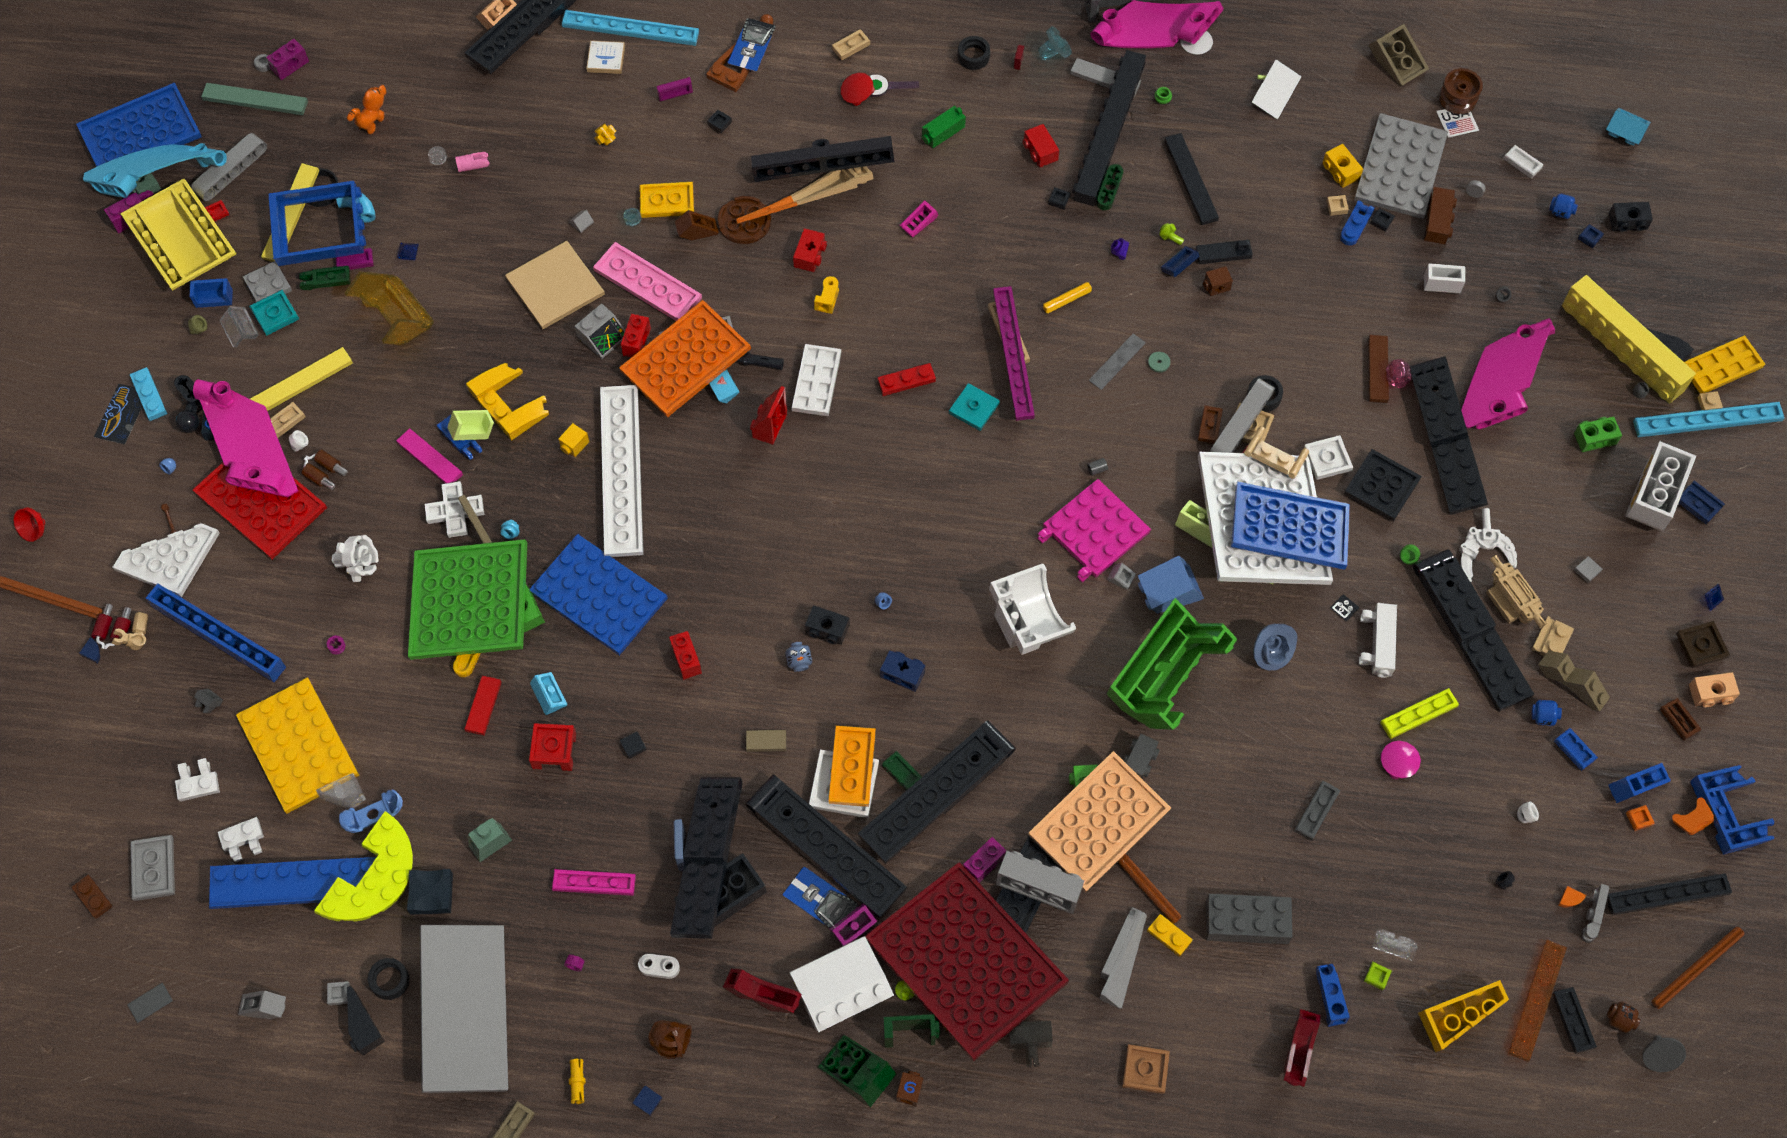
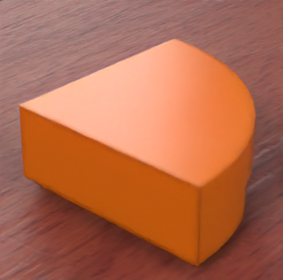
M1567 886L1558 906L1565 908L1576 906L1587 895Z

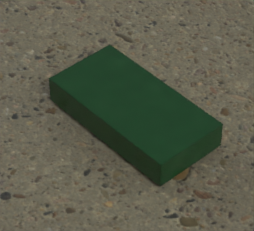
M897 751L882 763L887 772L906 791L922 778Z

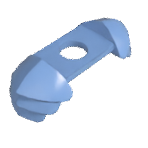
M392 789L381 794L382 800L358 811H355L354 808L344 810L339 814L340 826L348 832L356 833L376 824L385 811L394 817L402 807V797ZM375 809L379 812L375 819L367 817L370 810Z

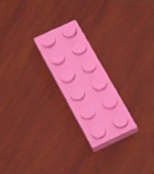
M616 242L593 267L594 271L675 321L685 315L702 299V294Z

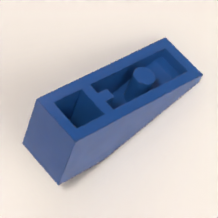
M1663 763L1622 778L1608 786L1616 803H1619L1668 783L1671 780Z

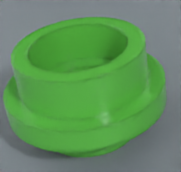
M1160 87L1155 92L1154 98L1158 103L1166 104L1171 101L1172 93L1167 87Z

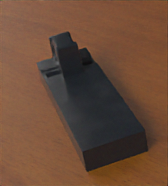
M1248 239L1196 245V251H1198L1200 256L1198 258L1199 264L1252 259L1253 256L1250 240Z

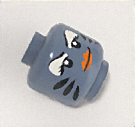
M802 642L790 644L791 647L785 651L787 666L793 669L794 672L809 669V666L812 664L810 647L802 645Z

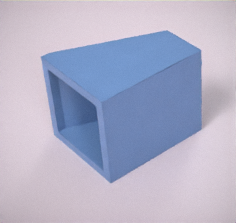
M1180 556L1138 575L1140 580L1138 583L1139 588L1147 597L1145 599L1146 605L1149 610L1152 609L1157 614L1165 612L1174 598L1183 606L1204 599L1190 565Z

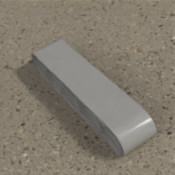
M254 133L248 134L226 153L227 160L225 165H212L193 182L191 189L204 201H210L264 154L267 144Z
M1260 378L1256 381L1210 452L1233 453L1272 396L1275 390L1273 386Z

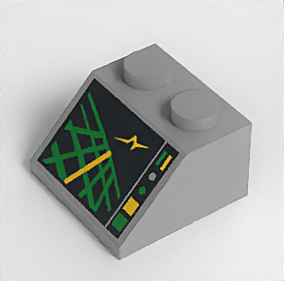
M602 303L575 325L577 337L601 359L621 344L625 329L615 315Z

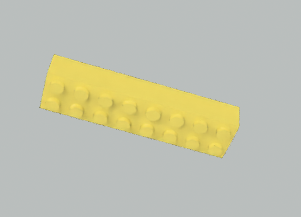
M1587 275L1571 286L1562 304L1567 313L1571 314L1580 325L1589 330L1595 338L1599 339L1608 350H1611L1621 362L1625 363L1634 374L1642 378L1649 387L1653 388L1669 404L1685 392L1696 375L1687 364Z

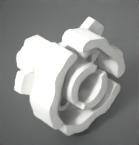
M366 535L351 536L345 543H337L336 552L332 555V562L335 567H347L346 571L352 576L353 582H360L361 576L373 574L376 571V565L370 564L377 563L379 560L377 549L374 547L372 540Z

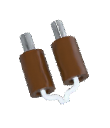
M324 450L304 458L305 464L302 475L320 487L325 485L333 490L335 484L328 480L327 474L312 464H308V459L314 458L316 463L331 473L337 471L343 476L348 473L346 469L340 466L341 462Z

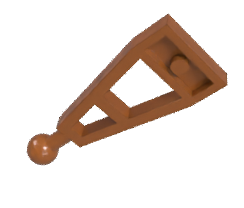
M764 14L761 16V22L773 25L771 15ZM735 43L715 61L706 76L707 79L737 92L745 81L749 69L743 68L741 73H738L723 66L730 59L736 45Z

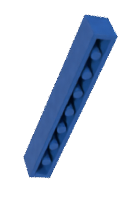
M159 583L147 595L146 600L152 608L270 681L275 682L285 670L286 666L281 658Z

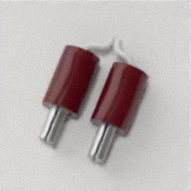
M106 604L103 614H98L91 633V637L96 639L103 649L114 646L112 643L105 645L101 642L105 641L113 620L110 617L113 608L111 604ZM125 607L122 616L116 618L109 638L110 641L114 638L120 639L119 635L113 634L115 629H122L125 633H128L131 621L128 619L131 608Z

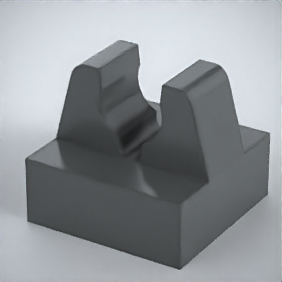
M210 689L197 690L194 696L197 699L195 703L197 708L202 707L203 704L205 705L203 713H211L223 702V699Z

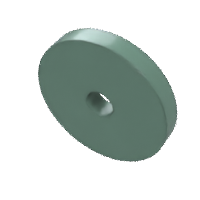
M1155 352L1150 355L1148 365L1155 372H1164L1170 366V358L1163 352Z

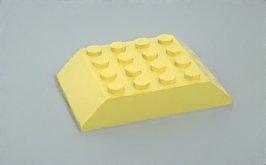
M185 179L176 182L120 213L172 291L236 255L230 243Z

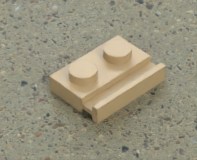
M1548 616L1545 620L1547 624L1542 627L1531 650L1539 652L1542 656H1545L1548 651L1563 653L1574 628L1557 620L1554 621Z

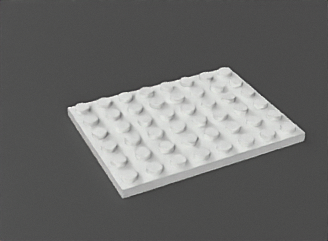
M1199 452L1198 461L1218 581L1331 585L1333 577L1331 567L1231 547L1237 482L1317 497L1309 456L1304 461L1296 478L1291 479L1287 474L1251 456L1247 457L1244 453ZM1291 455V456L1295 457V460H1294V461H1296L1297 458L1299 457V456Z

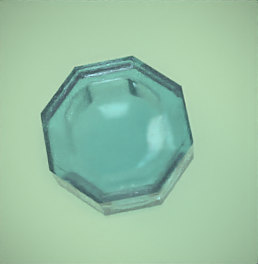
M635 208L625 210L623 215L626 225L629 226L638 225L642 219L639 210Z

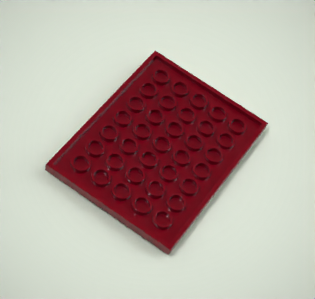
M960 862L865 936L871 947L931 1014H934L935 1019L939 1021L941 1026L973 1062L1069 983V979Z

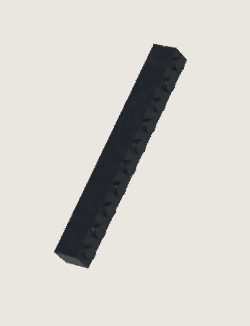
M1126 50L1125 55L1120 58L1118 65L1120 69L1116 70L1113 80H1115V83H1111L1108 92L1110 96L1109 98L1106 97L1103 105L1105 110L1104 112L1101 111L1098 122L1100 124L1095 126L1093 132L1094 140H1090L1088 146L1089 154H1085L1083 159L1084 168H1080L1077 176L1079 181L1074 183L1072 193H1074V201L1095 206L1145 67L1146 55Z

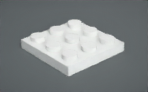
M820 750L809 804L817 810L868 818L879 759H873L869 807L829 804L833 752Z

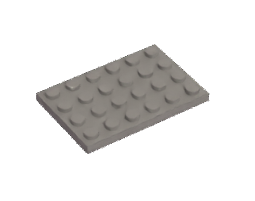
M1380 113L1354 201L1359 200L1365 204L1424 219L1448 131Z

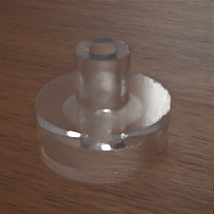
M435 146L428 152V157L432 164L440 165L447 159L445 149L440 146Z

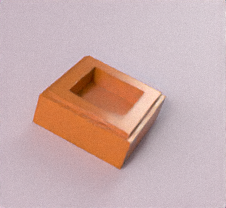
M1646 805L1626 812L1634 831L1655 824Z

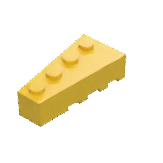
M1499 980L1423 1010L1418 1014L1435 1052H1438L1506 1003L1509 998Z

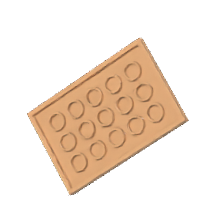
M1113 751L1049 812L1028 835L1067 874L1074 873L1079 875L1082 880H1085L1082 889L1086 893L1170 811L1171 807Z

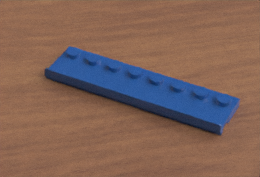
M377 857L210 866L209 909L320 903L338 877L356 887Z

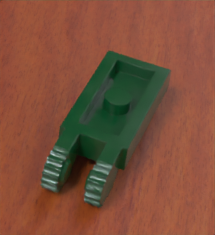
M348 265L313 269L312 271L299 274V279L303 280L299 284L302 290L351 285L350 268Z

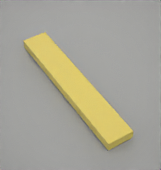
M301 163L290 190L313 187L320 170L317 167ZM305 203L285 206L288 243ZM271 233L261 257L264 260L274 262Z
M342 347L250 399L264 405L267 411L348 367L353 362Z

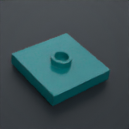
M283 290L250 305L266 336L299 320Z
M968 383L950 408L949 414L981 431L1000 404V400Z

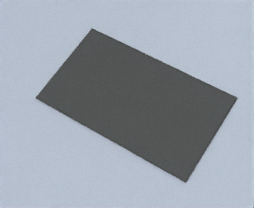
M162 982L127 1005L135 1020L139 1023L173 1000Z

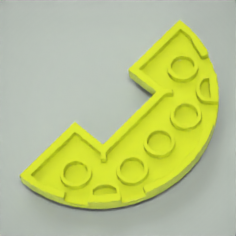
M386 811L362 843V847L377 855L375 861L356 887L338 877L314 910L316 914L334 921H361L384 912L403 894L409 882V870H412V848L403 827Z

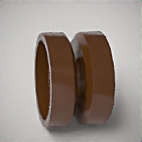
M1459 68L1452 70L1445 77L1440 91L1439 100L1441 105L1447 111L1454 114L1469 113L1475 108L1483 88L1482 80L1474 71Z

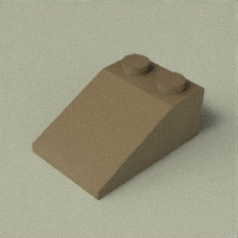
M1405 24L1368 45L1376 60L1400 86L1429 70Z

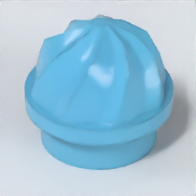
M514 520L506 521L501 525V535L504 538L512 540L519 535V525Z

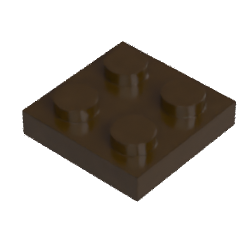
M1714 621L1682 629L1676 633L1692 668L1723 660L1730 656Z

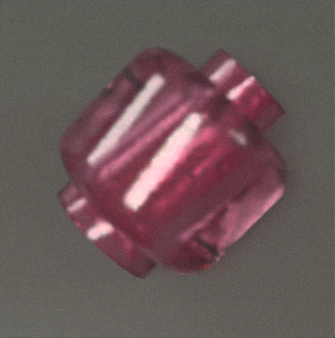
M1393 360L1386 367L1387 381L1390 385L1396 388H1403L1411 381L1410 365L1404 360Z

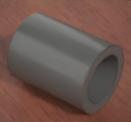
M1101 458L1087 463V468L1090 475L1093 476L1108 470L1106 460Z

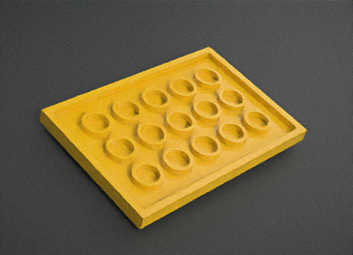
M308 677L236 714L286 814L359 776Z

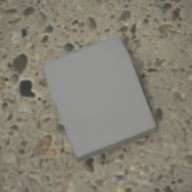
M1123 563L1114 565L1107 580L1127 590L1136 573Z

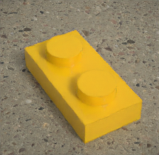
M1161 914L1147 930V932L1179 957L1193 941L1192 938Z

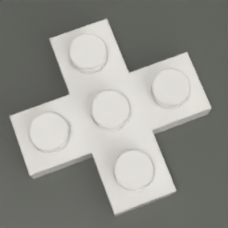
M461 481L442 484L443 501L425 504L427 523L432 524L446 521L449 538L468 535L466 525L468 515L458 500L463 495ZM482 495L467 497L477 516L485 515Z

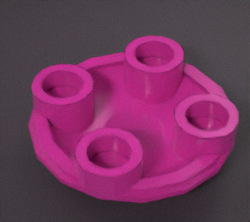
M1391 742L1385 746L1380 755L1383 768L1393 779L1411 777L1420 767L1421 759L1419 752L1408 742Z

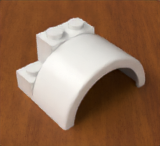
M1044 564L990 583L989 590L997 604L994 616L1010 648L1017 646L1021 655L1039 649L1041 644L1066 636L1076 630L1074 622L1067 625L1054 607L1047 586V569Z

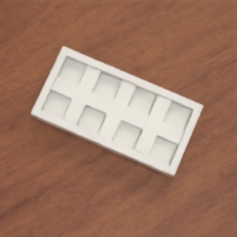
M805 344L792 411L829 416L841 358V349Z

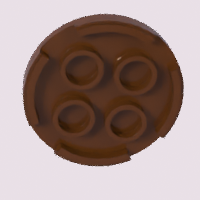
M739 196L721 207L718 213V227L721 234L729 241L737 244H751L761 240L768 233L771 227V214L737 224V218L766 207L755 197Z

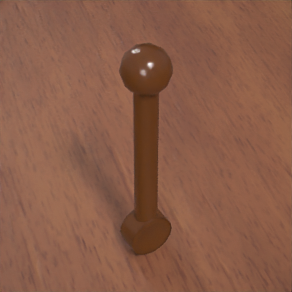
M162 504L161 509L165 512L169 527L171 529L170 534L175 533L177 531L174 529L168 511L170 508L168 504Z

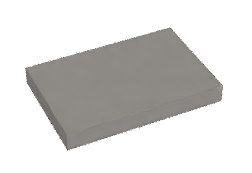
M172 835L131 841L133 901L175 895L174 844Z

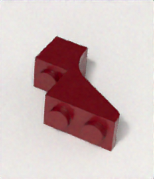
M731 969L723 985L724 989L737 997L753 1000L766 1009L775 1012L794 1013L799 1006V1000L802 995L795 990L761 980L742 969Z
M1302 1009L1299 1010L1293 1029L1292 1042L1285 1060L1283 1080L1287 1081L1290 1085L1304 1087L1315 1038L1320 1025V1015Z

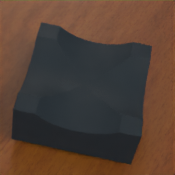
M450 869L437 871L409 870L407 911L410 915L451 913L452 871Z

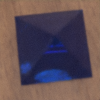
M401 242L397 258L416 260L419 244Z
M1719 584L1704 593L1710 611L1724 600Z

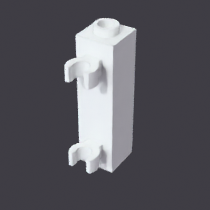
M1377 603L1374 612L1363 610L1360 622L1363 623L1373 622L1372 655L1365 652L1361 653L1359 665H1372V675H1377L1381 678L1391 677L1395 670L1397 605Z

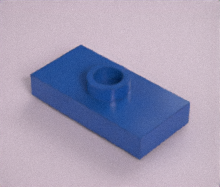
M1571 728L1554 740L1581 771L1598 758Z

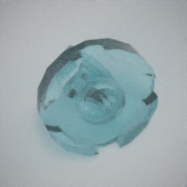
M1054 26L1046 30L1049 40L1038 49L1041 58L1048 60L1057 53H1060L1064 58L1069 57L1072 54V50L1066 39H1062L1059 35L1060 32Z

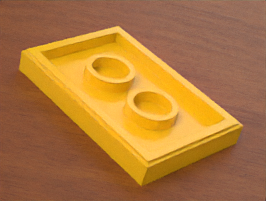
M693 182L640 185L641 218L682 216L688 210L694 212Z

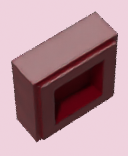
M1023 45L1017 46L1014 58V69L1016 70L1021 69L1025 48Z

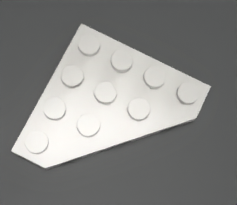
M202 523L197 524L192 529L181 530L167 535V538L158 541L155 539L141 544L139 548L122 551L113 569L152 586H156L159 583L182 597L220 533L217 529Z

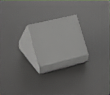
M582 210L569 223L582 233L594 221L587 210Z

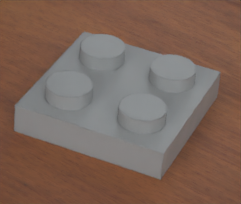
M275 261L243 276L256 302L280 290H283L285 294L292 291Z

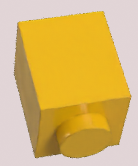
M574 423L558 439L560 449L565 454H571L573 457H576L589 443L587 432Z

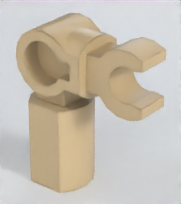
M135 613L132 633L127 634L122 629H115L113 634L119 635L120 639L114 638L112 644H125V646H129L132 650H140L146 642L145 633L148 614Z

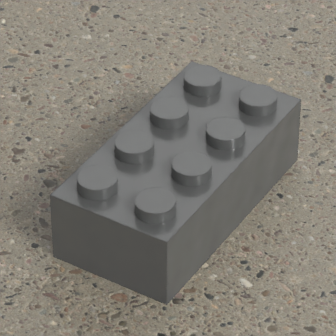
M1208 895L1206 899L1207 941L1290 943L1292 939L1291 897Z

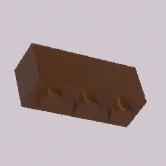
M1433 187L1429 200L1424 241L1446 244L1447 239L1452 237L1453 227H1450V225L1454 222L1455 213L1452 210L1455 209L1457 198H1454L1455 190Z

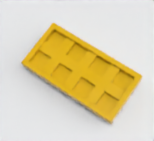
M1745 335L1684 362L1696 373L1691 382L1700 394L1712 391L1765 366L1764 361Z

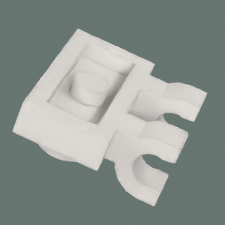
M206 758L198 760L201 775L191 777L190 767L186 763L178 764L181 779L176 780L175 784L179 801L220 793L217 773L210 771V762H207Z
M257 817L218 832L223 850L225 852L229 851L235 863L243 860L239 847L249 843L250 850L253 851L254 855L262 853L258 839L263 838L264 835Z

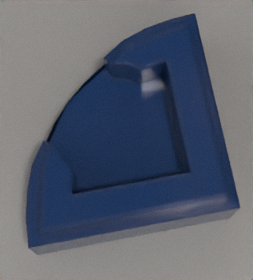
M90 637L79 654L98 664L101 657L100 648L97 642Z

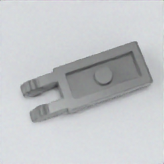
M1601 884L1592 892L1591 901H1593V906L1589 908L1586 916L1589 924L1582 931V940L1586 941V943L1592 942L1599 933L1609 892V886Z

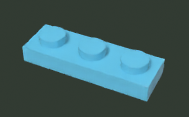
M146 367L130 374L148 419L152 421L168 414L148 368Z

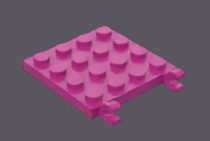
M1097 479L1043 523L1044 529L1038 533L1039 537L1037 539L1043 544L1053 536L1084 566L1078 571L1079 575L1077 576L1081 582H1084L1091 574L1095 578L1098 577L1147 536L1151 529Z

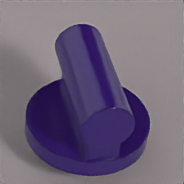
M1122 238L1115 240L1111 245V253L1117 255L1119 259L1125 260L1129 242Z

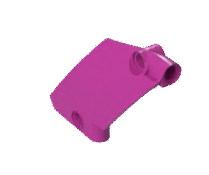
M1133 0L1119 11L1115 9L1104 11L1103 21L1093 29L1090 35L1099 45L1118 48L1173 47L1179 39L1195 44L1222 13L1223 7L1220 1L1166 4Z
M1550 318L1532 325H1521L1516 332L1484 348L1461 409L1466 428L1476 426L1477 429H1483L1519 416L1528 410L1522 392L1531 386L1548 336L1555 334V328ZM1523 334H1528V335H1530L1529 337H1526V338L1522 337ZM1497 408L1503 409L1502 412H1495L1494 410Z
M197 379L193 386V395L195 399L201 402L224 465L230 467L225 480L235 486L289 497L298 492L266 407L231 390L230 385L225 381L215 384L214 382Z

